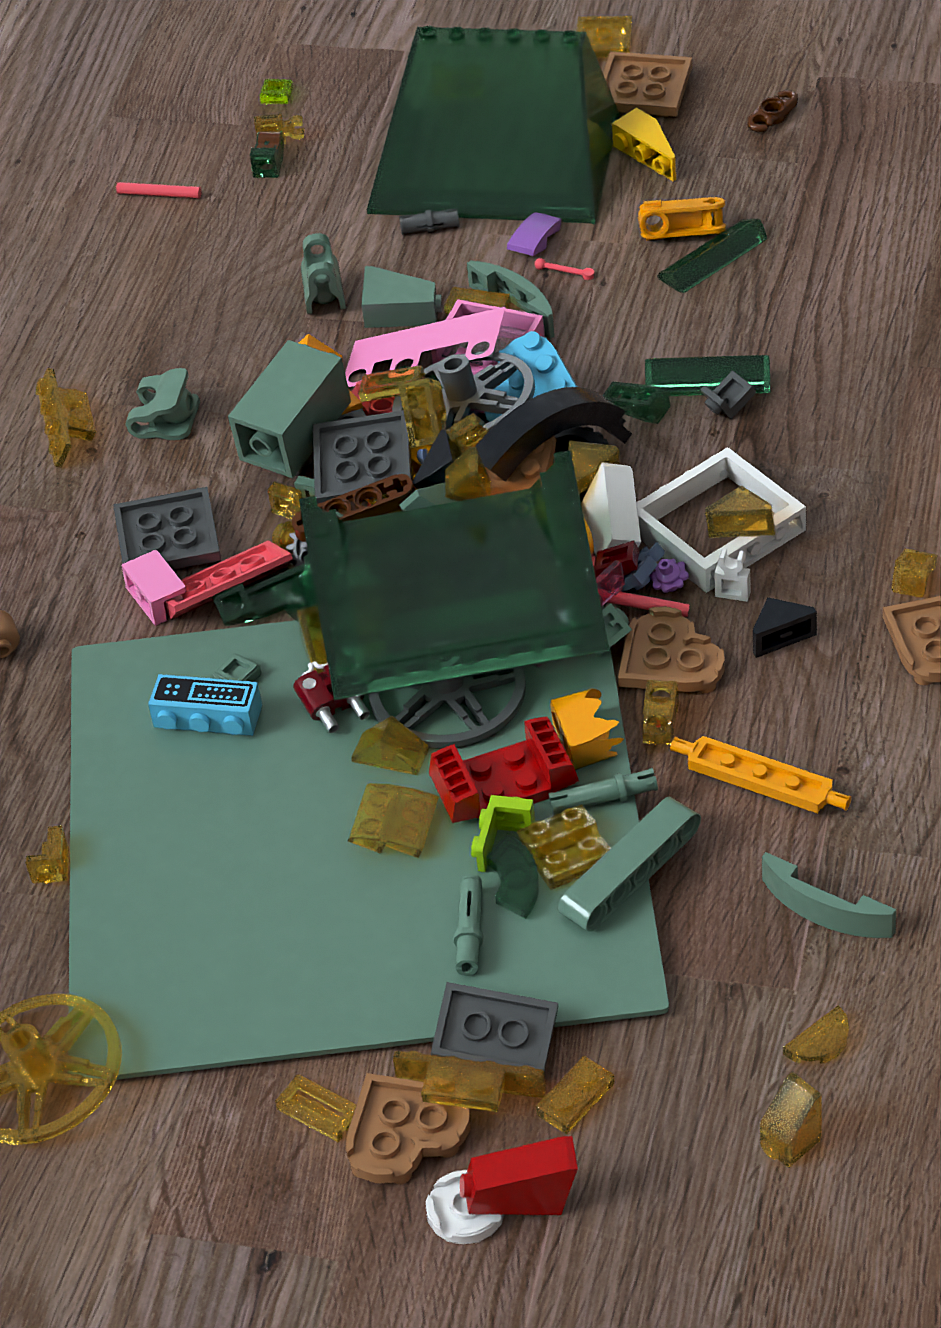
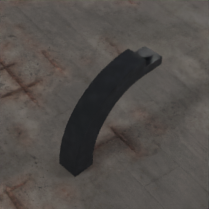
M565 387L540 394L515 408L490 429L469 455L506 482L518 465L533 450L562 431L585 425L599 426L624 444L632 433L623 426L626 420L622 417L626 412L610 400L588 388Z

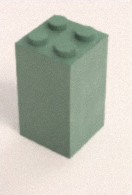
M288 340L228 415L239 460L293 478L314 451L313 424L337 421L351 403L342 357L312 348L306 344H299Z

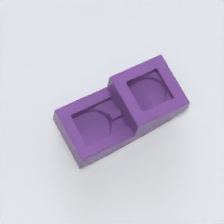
M534 212L514 232L507 244V249L531 256L538 254L546 249L547 237L560 230L561 218Z

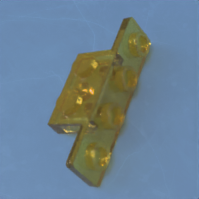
M47 368L43 378L40 377L37 381L36 395L40 399V413L45 421L44 431L48 435L50 443L49 453L53 457L55 467L62 468L71 449L70 437L92 441L96 429L87 393L77 389L58 387L54 369Z
M395 1051L393 1055L396 1078L424 1082L421 1091L422 1102L498 1112L503 1093L544 1098L546 1094L544 1071L531 1066L518 1067L497 1064L493 1061L464 1060L455 1056L441 1057L426 1055L417 1051Z

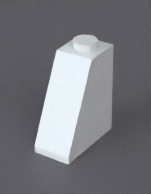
M602 462L579 507L590 528L596 557L597 551L633 540L637 547L641 544L633 470L631 466Z

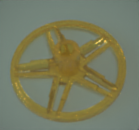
M70 994L35 996L0 1012V1025L6 1021L11 1029L5 1034L0 1027V1041L3 1050L10 1059L9 1062L0 1065V1096L18 1089L16 1106L18 1129L0 1128V1143L14 1145L32 1144L52 1139L71 1130L88 1118L101 1105L111 1091L118 1076L122 1058V1045L118 1031L111 1018L94 1002ZM65 1005L74 1007L65 1018L61 1016L43 1037H41L33 1025L17 1023L13 1016L41 1006ZM93 1017L101 1024L107 1037L108 1056L106 1066L90 1063L88 1059L65 1055ZM64 1070H69V1071H72V1072L81 1073V1074L90 1075V1076L101 1077V1078L99 1079V1078L83 1077V1075H80V1074H71V1073H63V1072H64ZM49 1083L95 1087L89 1096L74 1110L56 1121L41 1126ZM31 1093H36L33 1108L34 1118L32 1128L29 1129Z

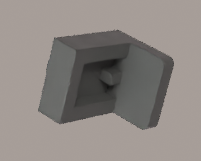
M733 370L713 391L705 385L701 389L707 398L704 402L705 405L716 415L722 412L730 419L757 393L752 385Z

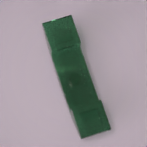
M334 544L304 556L305 563L246 589L243 584H239L212 596L224 625L246 623L276 614L313 597L334 584L346 574Z

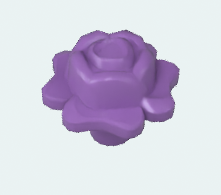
M675 559L661 560L655 571L649 575L653 581V588L655 590L662 589L664 593L682 588L684 585L683 581L689 578V573L685 570V563L682 561L677 563Z

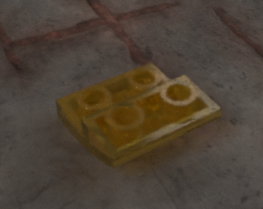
M367 783L348 841L378 853H382L384 847L387 846L419 858L423 851L439 796L399 785Z
M582 804L517 830L524 849L550 890L579 879L611 849L600 836L597 822Z

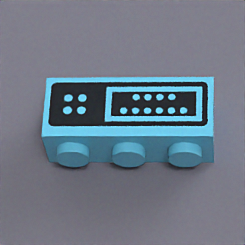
M158 674L148 705L153 727L253 736L262 708V701L258 682Z

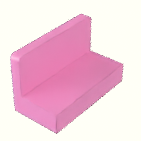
M157 550L122 564L126 589L155 626L167 621L164 602L185 593L184 583Z

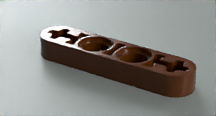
M405 474L392 475L301 510L292 519L295 535L302 542H312L401 508L400 504L415 491L412 479ZM402 488L403 491L398 493L397 489ZM386 493L387 498L383 499L382 494ZM367 498L377 499V502L372 506L366 507L361 505ZM342 509L347 511L341 518L330 517L336 510ZM322 517H324V519H325V522H323V523H322V521H321V518H322ZM310 523L311 526L308 527V528H305L304 525Z

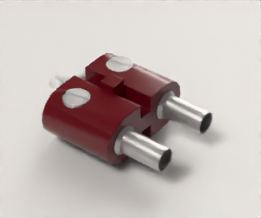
M343 660L326 664H318L316 661L309 663V670L303 673L293 685L296 694L311 718L315 721L321 720L329 733H334L339 729V725L332 716L335 714L336 708L340 707L343 711L352 707L360 720H364L370 715L362 701L365 692ZM314 667L317 669H323V672L318 674L317 671L314 670Z

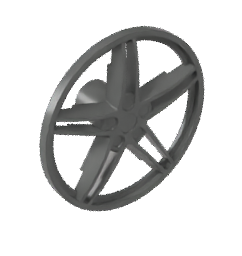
M482 351V352H472V354H473V355H480V354L484 353L485 351ZM493 352L487 357L468 360L465 354L451 355L428 366L409 379L396 395L392 412L407 410L409 420L442 413L440 419L441 426L438 433L421 431L410 425V440L421 444L433 445L441 429L450 432L454 419V426L450 434L460 444L483 438L502 418L518 406L532 399L535 393V381L529 366L521 359L510 354ZM487 360L500 361L495 366L490 364L475 375H473L469 363ZM517 369L524 377V387L519 398L508 396L507 392L494 390ZM436 374V377L443 386L442 390L415 397L416 401L403 404L408 393L427 377ZM470 409L502 414L484 425L460 432Z
M439 643L429 648L426 653L427 665L406 660L404 663L394 662L388 658L385 652L374 666L369 679L368 694L370 706L378 722L388 732L408 743L428 748H444L455 744L456 747L470 745L497 733L515 717L523 703L526 692L524 667L518 655L507 643L492 645L509 661V663L501 665L488 663L463 667V651L460 652L455 645L450 643ZM381 677L419 690L403 705L404 709L394 719L384 709L379 697ZM515 681L510 701L496 717L489 721L482 712L481 705L471 692L494 688ZM464 702L480 724L479 727L468 717V714L459 705L460 703ZM443 704H447L470 729L466 732L448 735L427 734L412 730Z

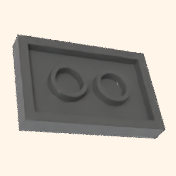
M446 982L431 1049V1058L544 1079L558 1012V1003Z

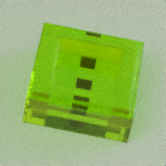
M265 79L259 95L260 102L263 104H288L293 89L292 80Z

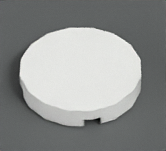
M467 1170L453 1171L441 1177L433 1185L434 1189L430 1195L428 1193L426 1199L428 1223L434 1232L448 1242L462 1245L478 1243L490 1237L500 1227L504 1215L468 1214L466 1198H461L459 1190L461 1174H466Z

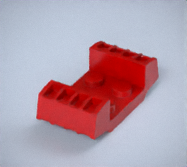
M548 716L524 721L526 740L466 760H462L455 744L431 754L429 775L452 823L474 818L479 819L482 808L487 809L491 795L532 799L535 804L549 799V793L557 792L579 782L575 768Z

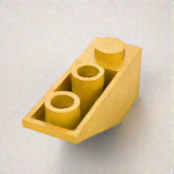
M635 108L612 123V141L615 148L671 181L676 180L675 155L657 119Z

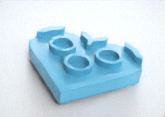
M530 331L524 336L513 340L508 346L499 351L515 356L529 366L535 381L533 398L551 390L577 387L558 351L545 337L540 336L535 331ZM517 369L494 390L507 392L508 396L519 398L524 387V377ZM485 412L486 419L489 422L502 415Z

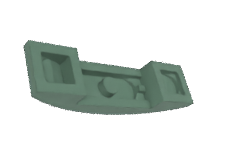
M472 260L467 263L469 287L488 299L499 294L527 313L542 315L544 336L549 339L554 337L551 306L544 294L533 283L523 276L498 265Z
M767 852L762 856L763 882L777 899L803 918L825 928L854 936L892 938L895 934L896 909L865 895H862L855 905L798 880L797 865Z

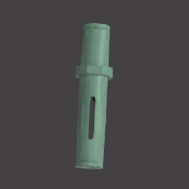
M649 768L648 770L624 776L621 773L614 774L612 779L554 793L551 792L549 793L551 807H553V814L555 816L559 813L616 799L623 802L627 801L628 796L653 790L656 791L658 790L656 776H654V770Z
M471 874L461 878L458 929L454 933V944L457 947L456 970L462 975L477 973L479 948L483 945V934L480 931L482 880L479 876Z

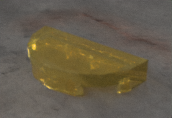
M837 1005L783 1047V1055L797 1063H801V1060L809 1062L819 1061L820 1064L838 1057L847 1045L849 1034L847 1015Z

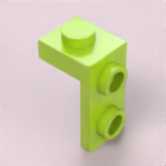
M491 795L487 809L482 808L480 813V835L474 836L471 846V856L477 859L478 871L486 872L497 830L533 834L536 822L532 799Z

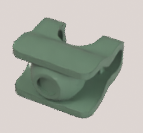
M322 233L308 235L303 240L304 258L301 262V276L307 314H313L312 301L318 304H328L337 297L340 309H346L339 262L331 251L328 236ZM314 245H322L323 252L312 254L310 248Z
M185 368L171 369L162 375L147 376L140 381L136 392L140 401L145 405L133 408L128 414L125 425L131 435L140 439L158 437L166 440H180L189 436L200 399L197 394H191L185 388L189 377ZM147 389H152V390L156 391V393H152V392L148 391ZM137 422H142V423H147V422H149V425L144 426V425L138 424Z

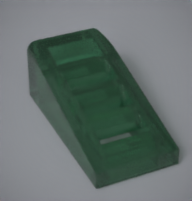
M613 381L602 395L626 412L625 415L658 424L671 406L665 387Z

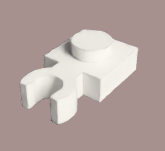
M723 548L721 550L714 573L715 597L748 602L751 593L750 569L743 568L746 559L744 551L739 552L737 559H731L727 555V549Z

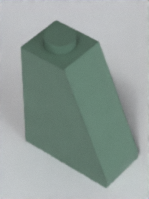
M365 266L362 294V312L365 328L423 326L437 322V313H442L443 302L442 294L436 295L435 282L373 266Z

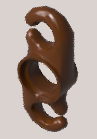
M791 90L779 91L778 96L763 100L760 106L748 117V128L755 132H763L768 129L767 126L783 122L786 116L798 104V95ZM769 110H778L777 112H768Z

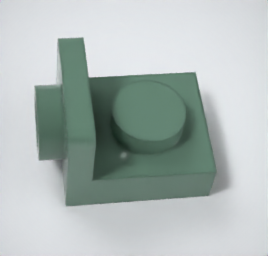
M610 603L582 625L578 631L595 653L600 656L632 629L628 625L629 619L626 614L619 608L615 609Z

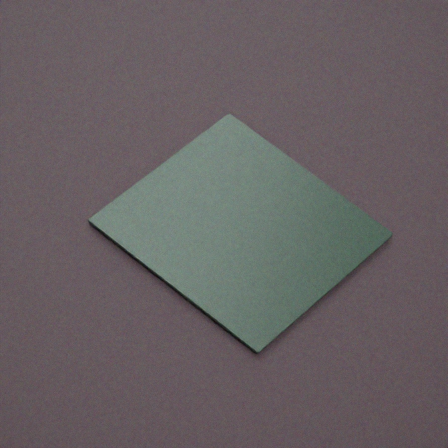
M593 584L536 591L542 593L547 600L551 628L547 633L539 637L507 643L518 655L524 667L526 692L523 703L515 717L497 733L479 742L456 747L462 760L525 741L524 721L548 716L555 729L551 714V700L594 688L600 690L602 695L599 698L602 703L595 712L594 717L619 721L617 726L610 729L608 739L624 738V740L612 746L611 750H609L617 752L618 755L576 769L579 782L559 791L612 779L614 774L621 773L622 776L631 774L611 648L598 656L578 631L582 625L604 609L603 602L588 599L590 587L600 588V586ZM453 601L92 644L73 648L71 657L68 1076L72 1084H85L433 1042L446 982L557 1002L558 1012L554 1027L667 1013L669 1011V1000L649 879L592 932L585 930L558 911L560 899L568 888L639 823L635 795L628 796L627 801L620 802L619 799L559 813L555 816L550 799L535 803L536 823L533 834L497 830L486 872L478 871L477 859L471 856V846L474 836L480 835L479 819L474 818L452 823L429 775L431 754L442 748L414 745L392 735L378 722L373 714L368 694L372 670L380 657L386 652L383 632L385 623L396 617L459 605V603L455 605ZM493 646L463 651V667L494 663L495 665L509 663L507 658ZM233 653L260 665L262 674L254 682H258L262 708L253 736L153 727L148 704L158 674L214 679L213 673ZM426 658L410 661L427 665ZM343 660L365 692L362 701L370 715L368 718L360 720L352 707L343 711L340 707L336 708L335 714L332 716L339 725V729L334 733H329L321 720L315 721L311 718L296 694L293 685L303 673L309 670V663L316 661L318 664H326ZM314 667V670H316L318 674L323 672V669H317ZM381 677L379 684L381 703L393 719L404 709L403 705L419 691ZM515 681L494 688L471 692L481 705L482 712L489 721L496 717L510 701ZM464 702L460 703L459 705L468 714V717L479 727L480 724ZM443 704L412 730L427 734L448 735L466 732L470 729L447 704ZM471 874L479 876L482 880L480 931L483 934V945L479 948L477 973L462 975L456 970L457 947L454 944V933L458 929L461 878Z

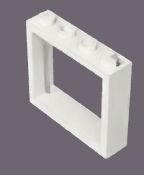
M728 447L636 502L641 541L650 548L658 542L665 551L662 558L675 559L677 563L684 562L686 565L685 570L689 573L688 579L706 593L715 588L714 573L723 548L727 549V555L731 559H737L739 552L744 551L746 559L743 568H747L806 530V506ZM729 477L775 514L704 558L661 524L658 519Z

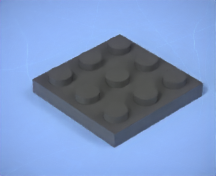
M407 410L313 424L314 491L316 504L392 475L405 474L412 479L410 421ZM402 488L397 489L398 493L403 491Z
M207 487L113 504L122 564L153 550H157L172 570L221 561Z

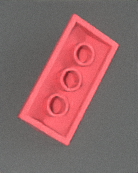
M268 540L181 579L185 585L186 592L165 601V613L172 620L284 569L293 560L292 554Z

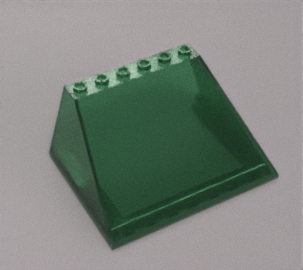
M434 26L417 27L368 202L367 214L415 215L425 213V210L430 209L431 212L457 208L459 218L524 221L531 214L537 212L561 218V222L595 224L613 148L612 123L619 119V111L587 33L573 30L547 31L545 29L519 30L511 28L507 30L490 29L487 27L480 29Z
M571 450L554 453V464L546 472L540 473V478L530 489L345 522L337 518L336 509L327 512L318 507L316 496L299 499L334 700L610 650Z

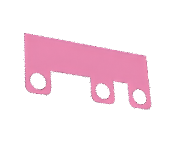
M505 307L355 341L345 372L348 387L356 386L357 382H349V376L359 369L366 370V375L361 380L366 379L369 381L374 363L393 359L388 376L393 378L407 375L417 369L421 352L468 342L465 353L468 360L491 355L495 348ZM484 341L490 343L488 350L480 355L472 354V348L476 344ZM404 359L413 360V364L408 370L403 372L395 370L396 365Z

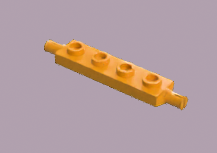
M675 736L670 745L671 751L688 756L689 770L817 814L827 804L847 811L851 803V796L832 790V779L702 736L694 743Z

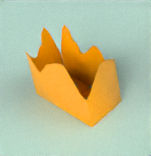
M594 688L552 699L550 703L553 725L575 770L618 755L617 752L609 750H611L612 746L624 740V738L608 739L610 729L617 726L619 721L594 717L595 712L602 703L599 700L602 696L600 690Z

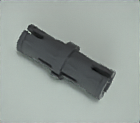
M457 208L431 212L430 209L425 210V213L399 216L402 234L419 231L432 233L436 229L459 227Z

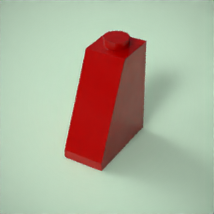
M573 1136L557 1137L472 1157L467 1173L461 1174L459 1183L460 1196L467 1200L468 1214L562 1215L578 1170Z

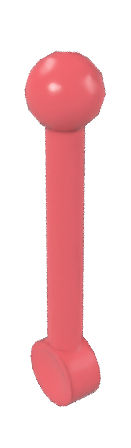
M538 258L534 264L538 270L547 268L581 275L585 280L594 278V270L592 268L582 270L548 263L542 258Z

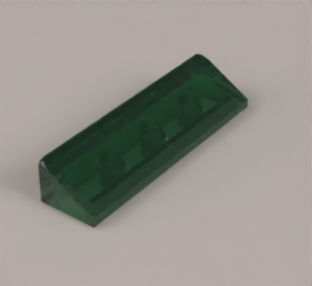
M761 219L740 220L659 272L657 275L658 279L676 291L685 293L767 239V234Z
M769 355L648 358L645 360V396L704 395L701 391L704 385L713 391L732 370L752 385L757 393H770Z

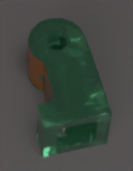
M258 131L255 148H251L249 154L253 178L279 177L284 151L282 131ZM265 164H272L273 166L269 170L261 169Z

